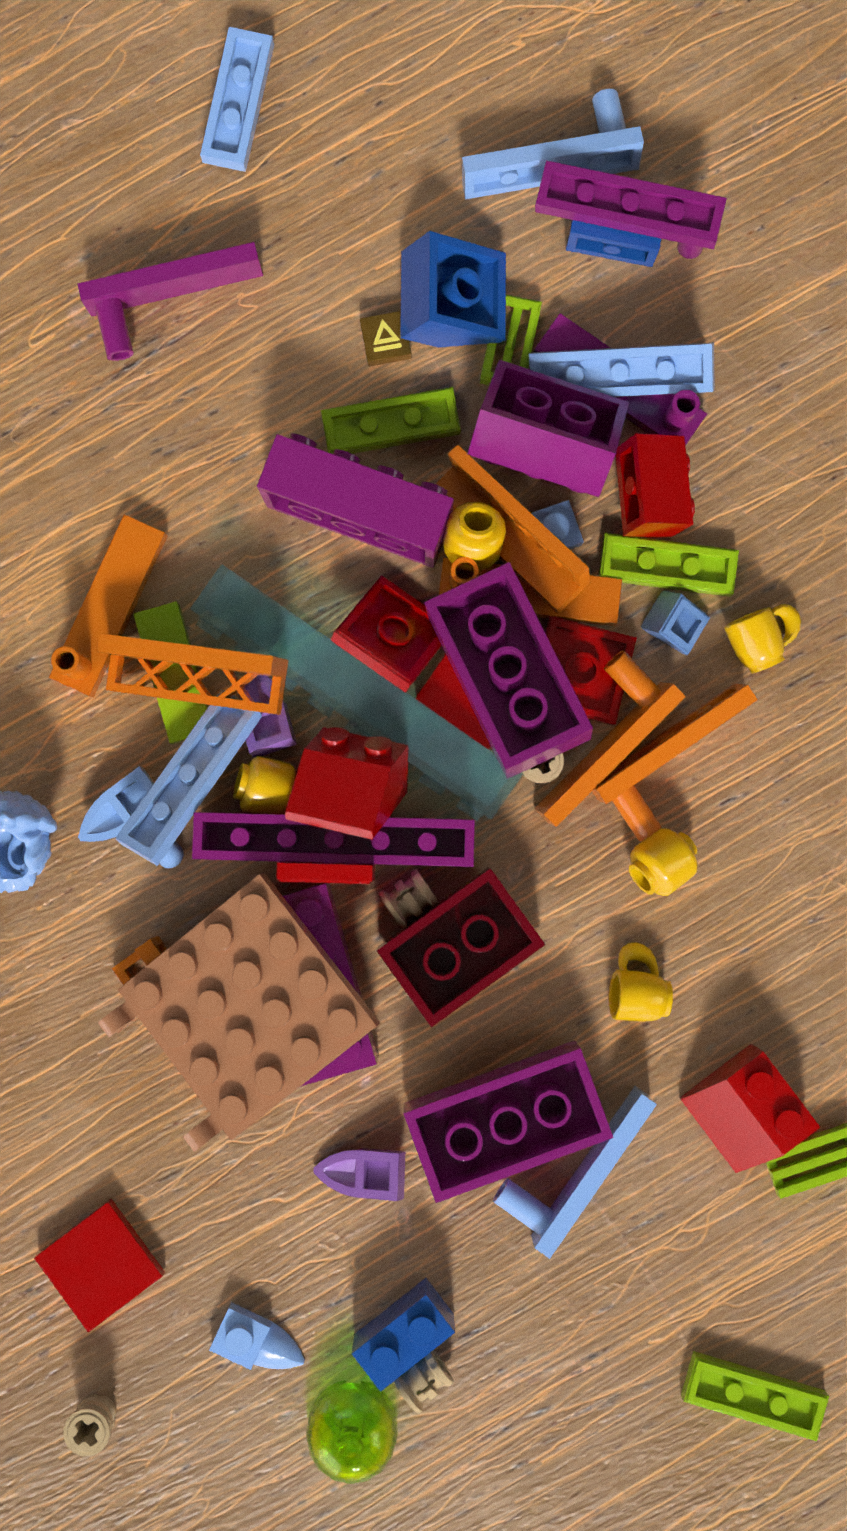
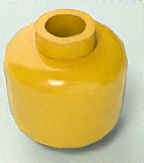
M468 502L458 506L449 515L443 538L444 553L449 561L453 563L460 557H468L477 563L479 571L491 567L499 559L506 535L504 519L493 507L480 502ZM467 564L459 567L466 571H472L471 567Z
M256 756L249 764H241L234 785L233 798L239 800L240 808L246 814L285 815L297 774L296 769L287 762L264 756Z
M661 828L655 834L636 845L630 852L631 865L628 867L630 876L645 893L669 896L697 873L698 862L695 857L697 847L687 834L683 832L677 834L670 829Z

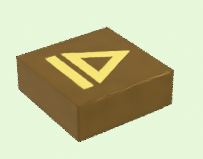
M401 311L359 318L368 367L412 359L409 340L400 338Z

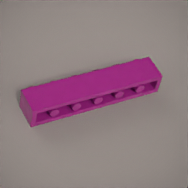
M194 812L192 859L474 867L475 820L388 818L372 840L287 820L285 815Z

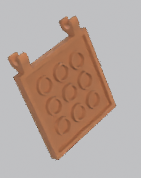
M265 873L257 875L120 987L118 991L126 1001L98 1022L110 1038L116 1032L120 1033L139 1018L210 1112V1116L183 1136L194 1152L221 1130L232 1141L380 1024L376 1016Z

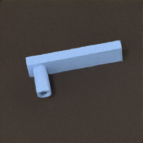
M615 89L601 90L592 98L599 130L598 134L462 157V186L465 200L540 187L546 160L610 174L638 170L644 144L641 127L626 129L618 92Z
M714 342L534 352L529 354L530 370L613 397L676 394L681 390H691L694 393L713 392L715 390Z
M221 689L216 697L221 695L224 692V690ZM233 695L232 697H230V699H238V700H241L240 698H238V697H236V696H234V695ZM210 705L115 839L122 846L156 866L159 864L164 868L178 866L183 859L184 852L175 840L262 717L261 713Z
M634 1086L609 1122L614 1138L593 1145L550 1208L509 1178L499 1187L493 1202L534 1232L531 1237L534 1248L550 1259L657 1104L648 1094Z

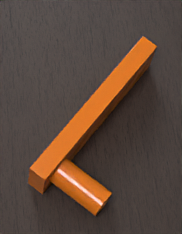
M125 514L123 515L64 645L57 648L52 654L51 664L53 669L49 675L50 679L94 698L108 668L111 655L97 652L99 633L123 635L168 537L165 532Z
M460 557L453 563L448 558H443L439 595L502 565L493 564L491 567L479 571L477 563L471 558ZM467 564L471 567L472 571H466L459 567ZM590 575L591 583L557 614L517 576L536 616L539 618L553 616L573 622L614 627L617 624L622 579Z
M624 650L616 654L605 665L604 670L631 697L637 706L534 808L545 821L555 827L686 697L672 683L660 682L656 685Z
M731 685L624 759L592 793L597 800L605 804L611 801L614 803L638 841H643L652 836L662 826L640 795L635 784L758 699L749 685Z

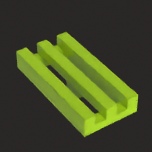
M506 294V306L514 307L502 361L511 363L522 309L529 310L531 314L519 365L528 369L529 354L532 352L542 305L541 301ZM497 343L487 344L479 384L488 385V383H491L494 372L491 370Z
M847 1123L812 1134L784 1156L766 1162L776 1195L780 1199L847 1177V1161L786 1182L782 1181L783 1178L847 1157ZM840 1139L844 1140L845 1145L781 1167L777 1166L776 1161Z

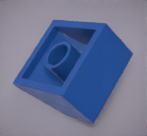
M433 231L427 232L401 251L400 338L438 348L501 343L506 340V253Z

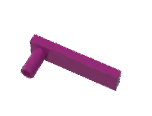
M546 160L535 204V212L678 242L677 250L679 254L684 258L693 259L702 253L703 248L714 250L727 198Z
M255 242L81 282L77 283L85 308L91 317H98L107 359L119 361L130 358L134 354L124 309L261 277L263 272Z
M559 313L534 349V352L606 349L611 347ZM681 390L676 394L615 396L629 402L625 418L648 434L685 436V445L707 415L706 412L699 408V397L691 390Z

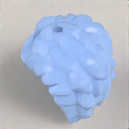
M0 791V893L3 891L10 893L17 890L20 892L28 890L30 886L33 887L36 876L41 874L47 860L51 857L49 834L55 832L58 827L57 822L52 818L45 805H41L38 800H34L30 795H22L18 791Z

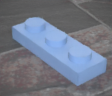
M229 27L200 153L203 163L246 172L274 49L272 35Z

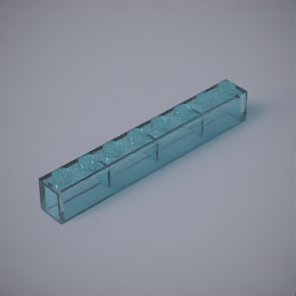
M221 564L190 609L200 617L195 625L216 640H219L221 635L224 634L236 642L237 645L232 651L271 655L287 659L288 667L285 688L292 692L296 686H299L311 695L307 703L328 718L333 712L349 721L344 727L349 733L368 737H386L392 742L408 745V763L423 773L418 781L440 796L445 789L460 799L456 807L478 822L482 816L492 820L522 777L523 773H519L507 779L494 753L411 695L396 687L223 564Z

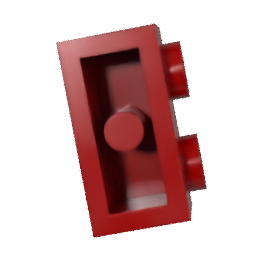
M636 433L618 446L615 457L623 536L671 538L694 524L695 503L690 493V458L686 453L685 436Z

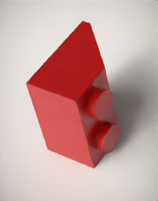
M323 727L304 748L285 810V819L373 840L408 792V745L392 742L386 737H368L349 733L347 730L339 727Z
M749 1044L680 1097V1100L735 1173L784 1156L820 1128L819 1124L764 1051L753 1044Z

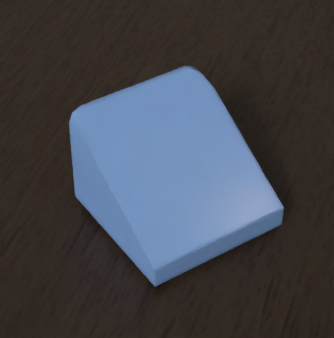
M662 591L643 621L641 628L680 653L688 655L711 617L684 595Z

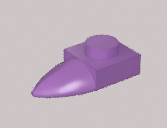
M258 675L244 687L255 702L269 704L272 680L268 676ZM284 701L282 703L281 715L260 712L262 715L261 719L246 739L248 751L253 758L297 745L286 703Z
M369 1148L342 1151L322 1160L314 1167L313 1172L328 1187L341 1194L357 1198L399 1201L404 1199L406 1151Z

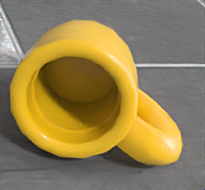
M780 604L772 609L767 607L728 623L724 629L740 662L746 668H749L750 673H756L785 660L783 656L784 647L797 637L801 627V617L796 608L789 604ZM775 616H780L785 626L784 637H782Z
M638 942L627 943L620 950L618 955L619 969L615 970L610 981L609 1010L611 1017L615 1020L642 1022L668 1017L673 1004L671 982L659 976L656 957L649 948ZM631 960L641 961L649 967L651 973L627 970V964Z

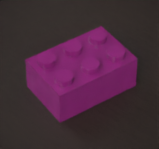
M499 360L479 412L468 455L480 458L489 464L501 465L523 472L535 479H544L568 487L574 492L587 493L599 497L616 455L629 402Z

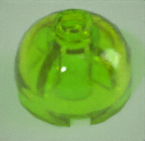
M345 1380L334 1383L319 1394L311 1406L306 1428L309 1455L318 1470L333 1481L346 1484L369 1481L384 1470L394 1454L398 1437L396 1409L385 1392H380L375 1385L369 1382L361 1381V1384L354 1382L346 1384Z

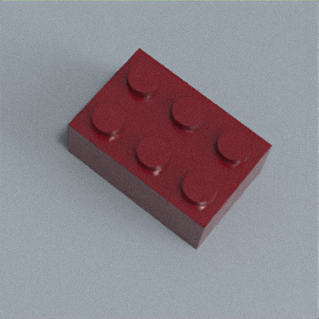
M487 867L408 924L406 928L401 929L379 945L376 951L432 1028L546 944L492 869Z

